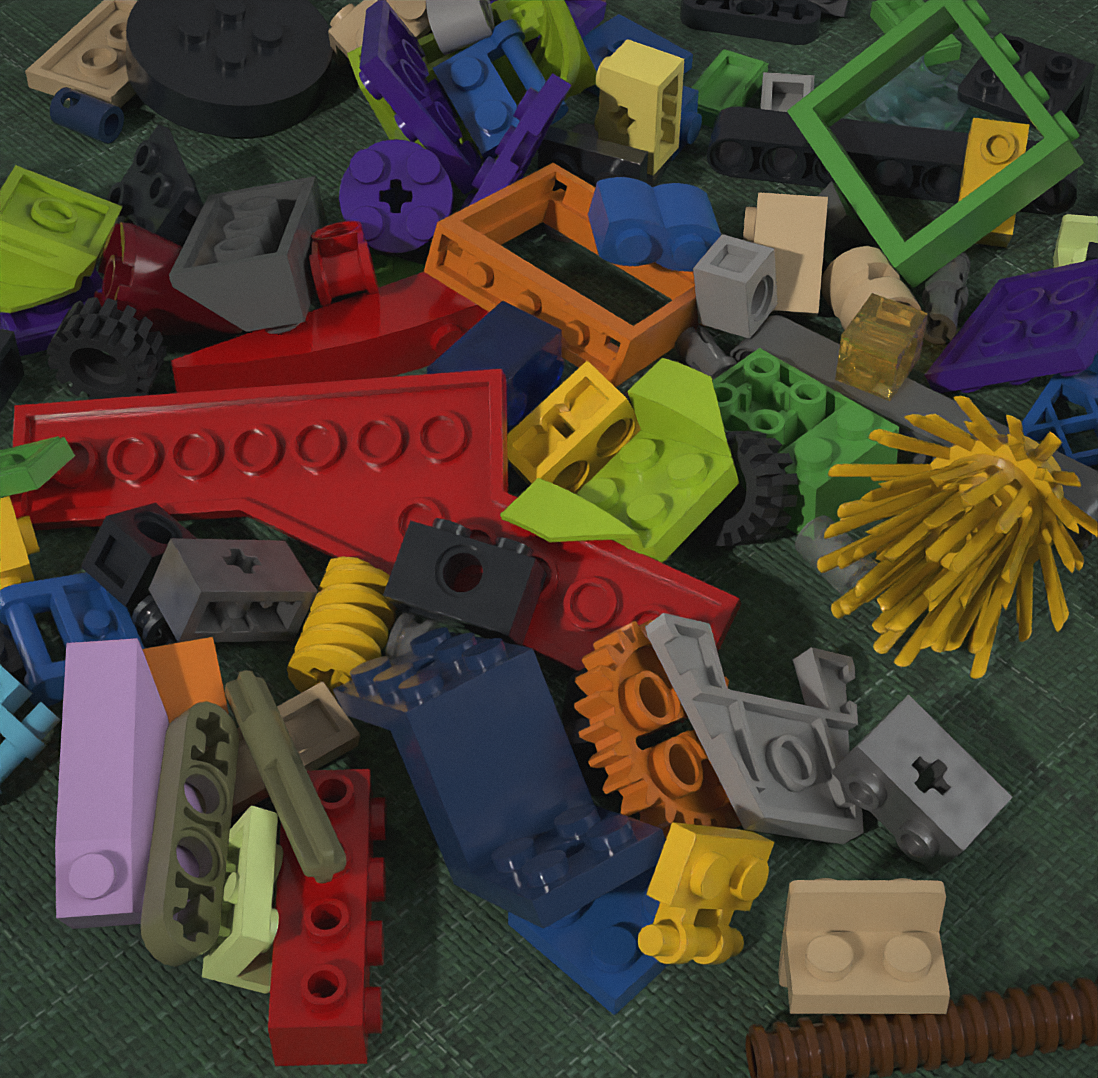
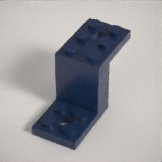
M446 627L437 628L414 638L409 643L412 651L391 661L388 657L384 656L358 665L350 671L351 681L333 689L338 704L347 716L391 730L454 885L544 929L657 865L666 841L662 828L594 805L533 648L504 643L501 638L489 640L475 637L474 633L460 634L449 632Z

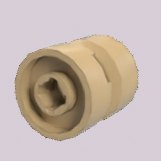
M870 246L853 248L833 260L823 273L820 288L822 296L834 315L840 319L843 329L854 346L862 353L877 355L890 352L909 340L918 329L922 318L921 307L908 287L900 280L899 274L880 249Z

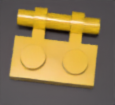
M672 822L646 895L659 901L660 904L653 924L643 927L638 935L640 950L645 955L653 956L664 964H684L693 959L696 963L703 965H717L724 963L730 957L740 954L744 945L743 936L736 928L730 927L729 923L734 910L750 911L753 900L764 889L769 875L767 862L775 842L749 830Z

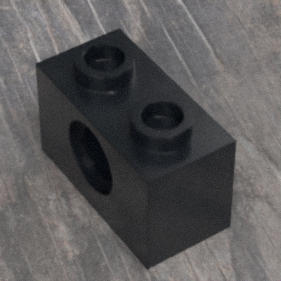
M435 518L432 527L410 520L383 596L400 611L485 638H501L504 643L522 646L547 573L536 558L532 557L534 550L520 542L503 537H496L493 545L470 539L472 534L470 529L441 518ZM471 565L482 566V578L475 588L467 592L455 591V579L462 569Z

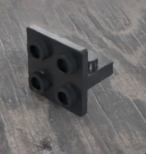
M157 125L149 139L144 140L138 146L132 165L121 182H117L112 186L107 196V201L123 206L118 224H120V221L133 223L182 247L204 206L195 186L196 182L187 172L170 129L162 125Z

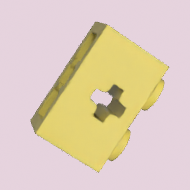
M627 39L611 56H607L602 60L596 74V86L600 88L599 110L596 114L594 127L598 132V139L648 151L647 174L654 175L679 148L684 59Z

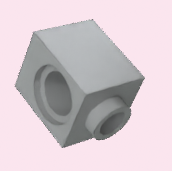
M722 234L693 268L698 324L750 339L778 304L774 248Z

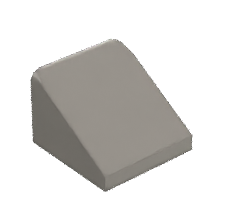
M763 72L760 109L787 112L788 109L814 90L815 75Z

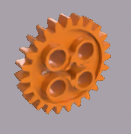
M649 620L641 625L633 621L594 642L595 651L582 658V662L588 672L576 677L575 681L580 689L588 695V697L574 703L575 709L587 717L590 722L589 727L578 733L579 737L585 741L595 743L597 753L589 759L590 767H604L609 775L602 789L604 793L610 794L618 790L623 796L621 815L630 816L639 812L640 821L662 828L665 838H667L672 822L731 829L741 826L742 824L695 730L686 731L644 750H641L636 744V740L645 735L649 736L680 721L689 719L647 636L645 626L653 620ZM724 677L726 685L728 687L729 680L727 677Z

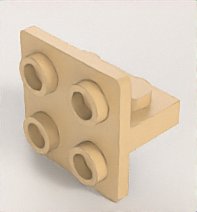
M819 878L815 880L792 881L788 889L778 968L779 984L782 987L788 988L790 1014H946L950 991L939 934L946 901L944 883L942 881L911 880L907 878L893 880H835Z

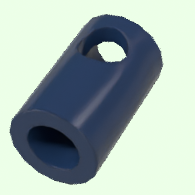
M68 87L61 88L56 92L50 105L51 120L55 124L100 142L112 143L121 133L124 115L118 106ZM69 98L70 107L65 108L63 105L64 101Z

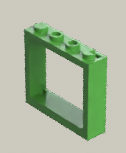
M928 0L787 110L890 263L913 289L1084 164L1071 143L1080 136L1061 110L1051 117L1042 105L1050 99V96L1031 71L1022 77L1018 74L1013 65L1021 59L1004 35L1000 32L991 39L984 27L992 21L977 0H965L964 2L962 0ZM960 27L1044 139L907 240L830 127Z

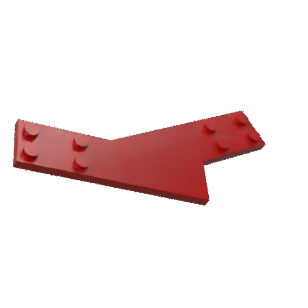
M502 369L14 405L13 447L59 436V438L65 437L75 454L66 465L39 489L10 495L16 518L29 515L34 530L101 526L108 515L157 503L176 521L249 517L333 558L342 556L359 558L391 575L410 520L431 527L435 518L449 520L472 531L470 539L493 545L496 537H503L520 542L534 550L532 557L536 558L547 573L522 646L533 648L535 654L575 673L585 668L582 658L595 651L594 642L633 621L641 625L649 620H655L663 613L709 623L718 652L741 606V601L738 597L646 555L632 551L615 541L548 542L530 531L502 520L500 514L518 498L508 493L506 375ZM471 565L462 569L455 579V591L467 592L475 588L482 578V566Z

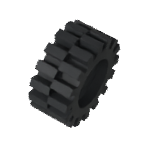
M97 297L88 298L85 305L80 300L73 305L71 310H68L48 346L47 354L51 355L48 363L50 369H59L55 377L61 384L68 381L73 384L69 391L77 397L82 391L89 394L88 400L145 396L150 391L165 361L164 358L167 354L166 346L160 345L164 338L160 331L149 332L153 322L146 316L140 321L133 317L137 311L135 308L127 305L123 312L117 309V300L107 298L102 307Z
M725 431L734 465L737 464L745 477V502L741 510L737 512L732 506L728 495L694 531L702 530L699 538L706 543L716 542L715 546L764 543L765 539H773L780 534L777 529L778 526H787L792 516L784 511V507H796L798 496L788 494V485H798L797 473L786 474L784 469L791 465L793 461L789 453H777L782 444L775 438H766V433L759 431Z

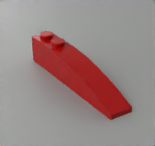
M421 272L379 287V293L370 295L367 291L307 313L305 322H301L290 331L269 334L265 332V329L256 330L173 359L171 363L177 393L383 378L427 367L517 334L520 331L427 273Z

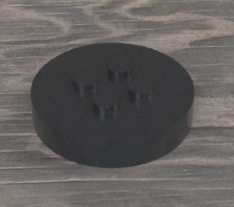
M138 0L127 20L126 72L134 91L140 99L165 119L184 128L204 134L223 137H254L290 128L306 119L319 107L324 100L329 86L333 48L330 46L327 22L308 0Z

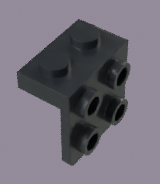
M1002 33L1021 59L1013 65L1018 74L1022 77L1031 71L1050 96V99L1042 105L1051 117L1061 110L1071 123L1078 125L1086 113L1095 64L1075 58L1067 53H1060L1028 42L1020 37ZM981 56L958 86L957 99L962 103L1015 122L1029 124V127L1036 129Z
M587 123L576 125L572 131L550 126L538 148V170L551 163H555L596 187L597 181L614 177L633 178L643 181L651 187H655L672 161L671 156L654 175L647 174L648 151L598 139V132L595 130L594 125ZM555 180L553 191L560 188L566 191L567 186Z

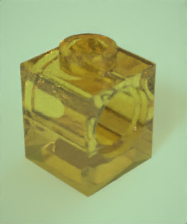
M872 293L841 335L835 380L891 401L920 359L928 313Z

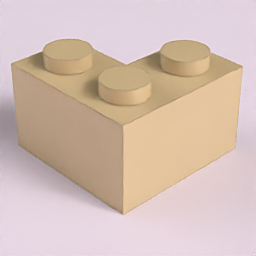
M758 192L757 207L745 208L743 240L774 248L778 304L770 314L817 317L819 313L828 197Z

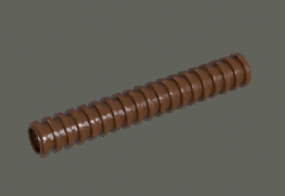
M1098 976L1094 983L1088 977H1079L1073 981L1072 986L1065 980L1054 981L1051 983L1049 990L1041 983L1028 986L1026 993L1019 987H1010L1005 990L1002 997L997 991L989 990L982 993L980 1000L972 993L959 996L957 1003H954L951 998L949 999L946 1014H865L864 1017H860L859 1014H843L842 1020H836L833 1014H823L819 1018V1023L813 1024L809 1017H801L796 1020L794 1027H789L785 1020L775 1021L772 1025V1030L765 1031L761 1024H753L749 1027V1032L746 1034L745 1039L750 1077L846 1078V1075H852L853 1078H869L870 1072L875 1071L879 1078H886L892 1076L894 1068H898L903 1075L916 1072L917 1065L919 1064L926 1071H933L939 1069L941 1061H945L950 1068L962 1066L964 1059L967 1057L973 1064H981L986 1062L988 1054H991L996 1061L1009 1059L1012 1051L1019 1057H1028L1033 1055L1035 1047L1043 1054L1055 1052L1058 1044L1066 1051L1079 1048L1081 1041L1088 1047L1098 1046Z

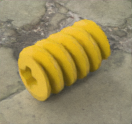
M342 556L330 559L326 573L319 585L318 593L311 605V612L302 628L303 633H301L294 648L295 653L292 655L287 666L288 677L297 690L302 693L323 681L336 699L333 689L352 680L350 676L352 669L364 662L382 657L381 650L388 642V630L391 629L395 622V610H397L383 596L390 577L389 574L359 558Z

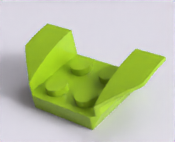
M15 165L0 189V312L13 313L79 291L84 276L92 275L103 253L109 233L113 225L118 222L123 206Z
M661 358L627 391L641 430L576 494L551 482L537 478L500 514L502 520L530 531L548 542L612 540L632 551L663 563L739 484L712 378L681 363Z

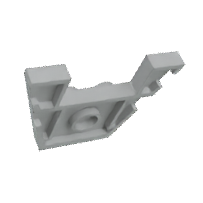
M663 613L645 626L647 636L744 830L837 844H845L864 833L862 808L849 798L843 784L830 772L849 753L848 731L858 725L857 704L852 701L847 702L846 684L855 679V665L851 656L811 647L793 659L805 705L728 689L709 623Z

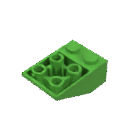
M761 348L712 381L725 431H759L766 433V438H775L782 444L777 453H789L793 463L784 469L786 474L797 473L798 485H788V494L796 495L798 498L796 507H784V511L792 516L785 527L813 545L824 538L825 531L831 524L840 521L841 518L838 517L837 511L841 504L860 500L871 490L881 488L882 486L878 483L886 482L872 481L871 477H829L828 472L832 466L836 464H897L898 449L879 444L868 438L869 434L876 429L899 434V427ZM735 464L739 484L746 491L744 474L740 467Z

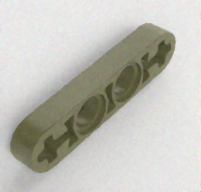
M207 701L196 703L169 723L166 731L140 922L141 936L148 951L161 963L174 967L184 965L207 952L216 943L220 930L239 750V734L230 715L217 704ZM185 783L193 785L203 795L206 802V814L198 812L188 802L184 791ZM177 845L184 846L196 857L199 865L198 878L191 876L180 866L177 859ZM178 913L177 921L173 920V915Z

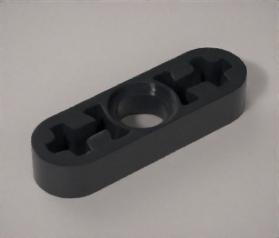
M681 0L680 20L685 26L695 30L792 45H805L812 43L819 36L821 9L817 4L809 0Z

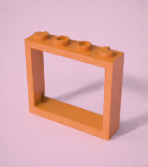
M551 163L437 222L424 268L425 273L578 368L586 361L590 362L615 388L673 349L677 338L682 332L692 326L697 329L698 325H702L698 324L693 271H675L662 267L656 262L641 266L614 264L672 299L671 302L633 326L501 246L543 222L599 255L588 218L589 208L596 187L555 163ZM555 180L567 186L566 191L561 188L553 191ZM611 338L621 343L620 347L610 342Z

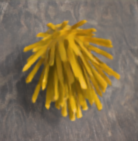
M955 396L954 400L972 421H964V423L973 435L968 434L937 414L926 416L911 414L904 416L912 425L953 443L950 447L883 429H876L869 434L868 438L879 444L936 457L930 464H836L830 468L828 472L829 477H871L872 481L886 482L878 483L882 486L881 488L871 490L860 500L841 504L837 511V515L841 519L827 528L824 539L838 536L876 520L892 518L865 531L870 535L820 557L817 561V568L821 573H826L838 566L840 569H844L876 551L875 559L881 562L858 580L855 587L831 604V612L834 617L840 619L844 615H850L862 604L872 601L881 594L877 598V602L882 613L872 623L873 629L881 635L874 642L873 648L879 654H886L908 627L929 607L928 615L894 659V664L901 667L909 666L921 649L930 646L935 652L952 651L959 648L974 622L968 643V651L975 654L970 677L977 679L986 673L1002 606L1006 611L1015 586L1016 622L1019 623L1018 640L1019 642H1024L1031 636L1033 564L1039 559L1052 622L1056 632L1061 630L1063 624L1068 619L1069 611L1051 546L1053 543L1055 544L1063 564L1072 574L1075 567L1080 571L1084 564V557L1064 525L1079 534V524L1098 538V522L1064 497L1062 485L1081 487V483L1074 472L1061 471L1060 466L1052 456L1062 444L1061 440L1054 433L1049 432L1039 444L1031 438L1024 436L1022 422L1019 419L1006 415L1010 434H998L970 398Z

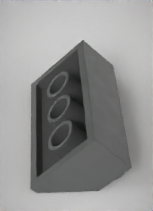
M316 176L208 195L169 274L172 287L246 332L265 329L266 333L278 334L290 331L301 322H305L316 288L309 261V254H312L311 235L317 229L328 225Z

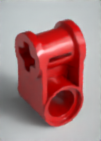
M359 221L333 223L319 228L312 233V254H309V261L318 298L322 306L331 304L333 297L367 290L370 295L379 293L371 253L365 240L362 224Z

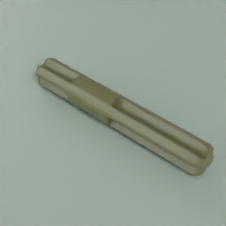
M251 670L240 671L237 679L227 682L225 687L226 698L304 875L314 877L317 883L330 882L333 874L345 869L346 855L265 680L261 677H255Z

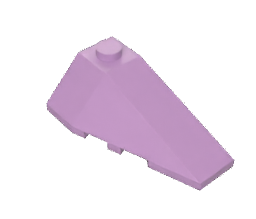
M138 638L66 643L55 840L56 918L72 929L141 924L164 742L169 720ZM185 783L184 791L188 802L198 812L203 813L194 786ZM177 845L176 852L180 866L185 872L198 878L199 865L196 857L184 846ZM178 913L173 915V920L177 921Z

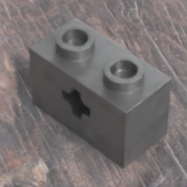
M170 538L149 587L152 597L178 643L213 637L214 642L294 641L317 593L316 588L286 541Z
M909 694L830 771L843 784L849 798L859 807L870 811L895 836L900 849L911 859L922 863L932 874L962 853L1012 798Z

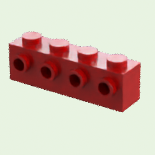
M370 769L306 770L343 848L347 862L345 869L333 874L330 882L317 883L314 877L304 875L281 823L280 845L283 849V860L277 876L275 907L279 914V923L273 941L268 1032L275 1066L367 1064L368 1034H382L383 1025L381 986L370 987V966L384 965L383 920L371 921L372 902H385L386 896L385 858H373L374 840L387 839L386 797H373Z

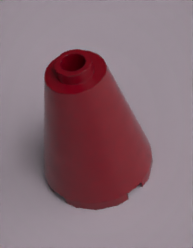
M120 221V224L115 223L106 240L98 273L104 274L102 292L95 291L94 298H98L102 307L107 298L117 300V309L123 312L126 306L129 305L137 310L133 316L140 321L146 316L153 322L149 332L160 331L162 336L240 334L243 331L172 287L169 274L183 248L182 246L133 223Z

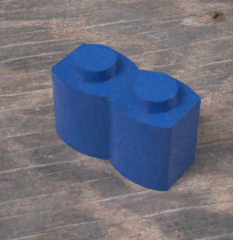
M614 177L597 181L588 218L599 257L605 261L622 266H641L656 262L662 267L675 271H693L695 265L721 236L708 195L698 187L683 183H668L651 187L643 181L627 177Z

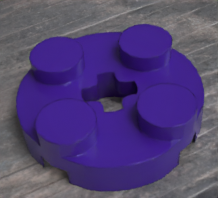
M395 139L375 143L369 148L362 149L354 154L341 180L339 203L345 221H359L362 224L365 240L370 248L386 255L403 256L419 252L429 245L433 239L437 222L452 215L454 196L450 178L433 152L417 143ZM401 183L405 192H412L413 195L412 202L403 203L399 213H392L389 203L381 202L382 193L390 191L391 184Z

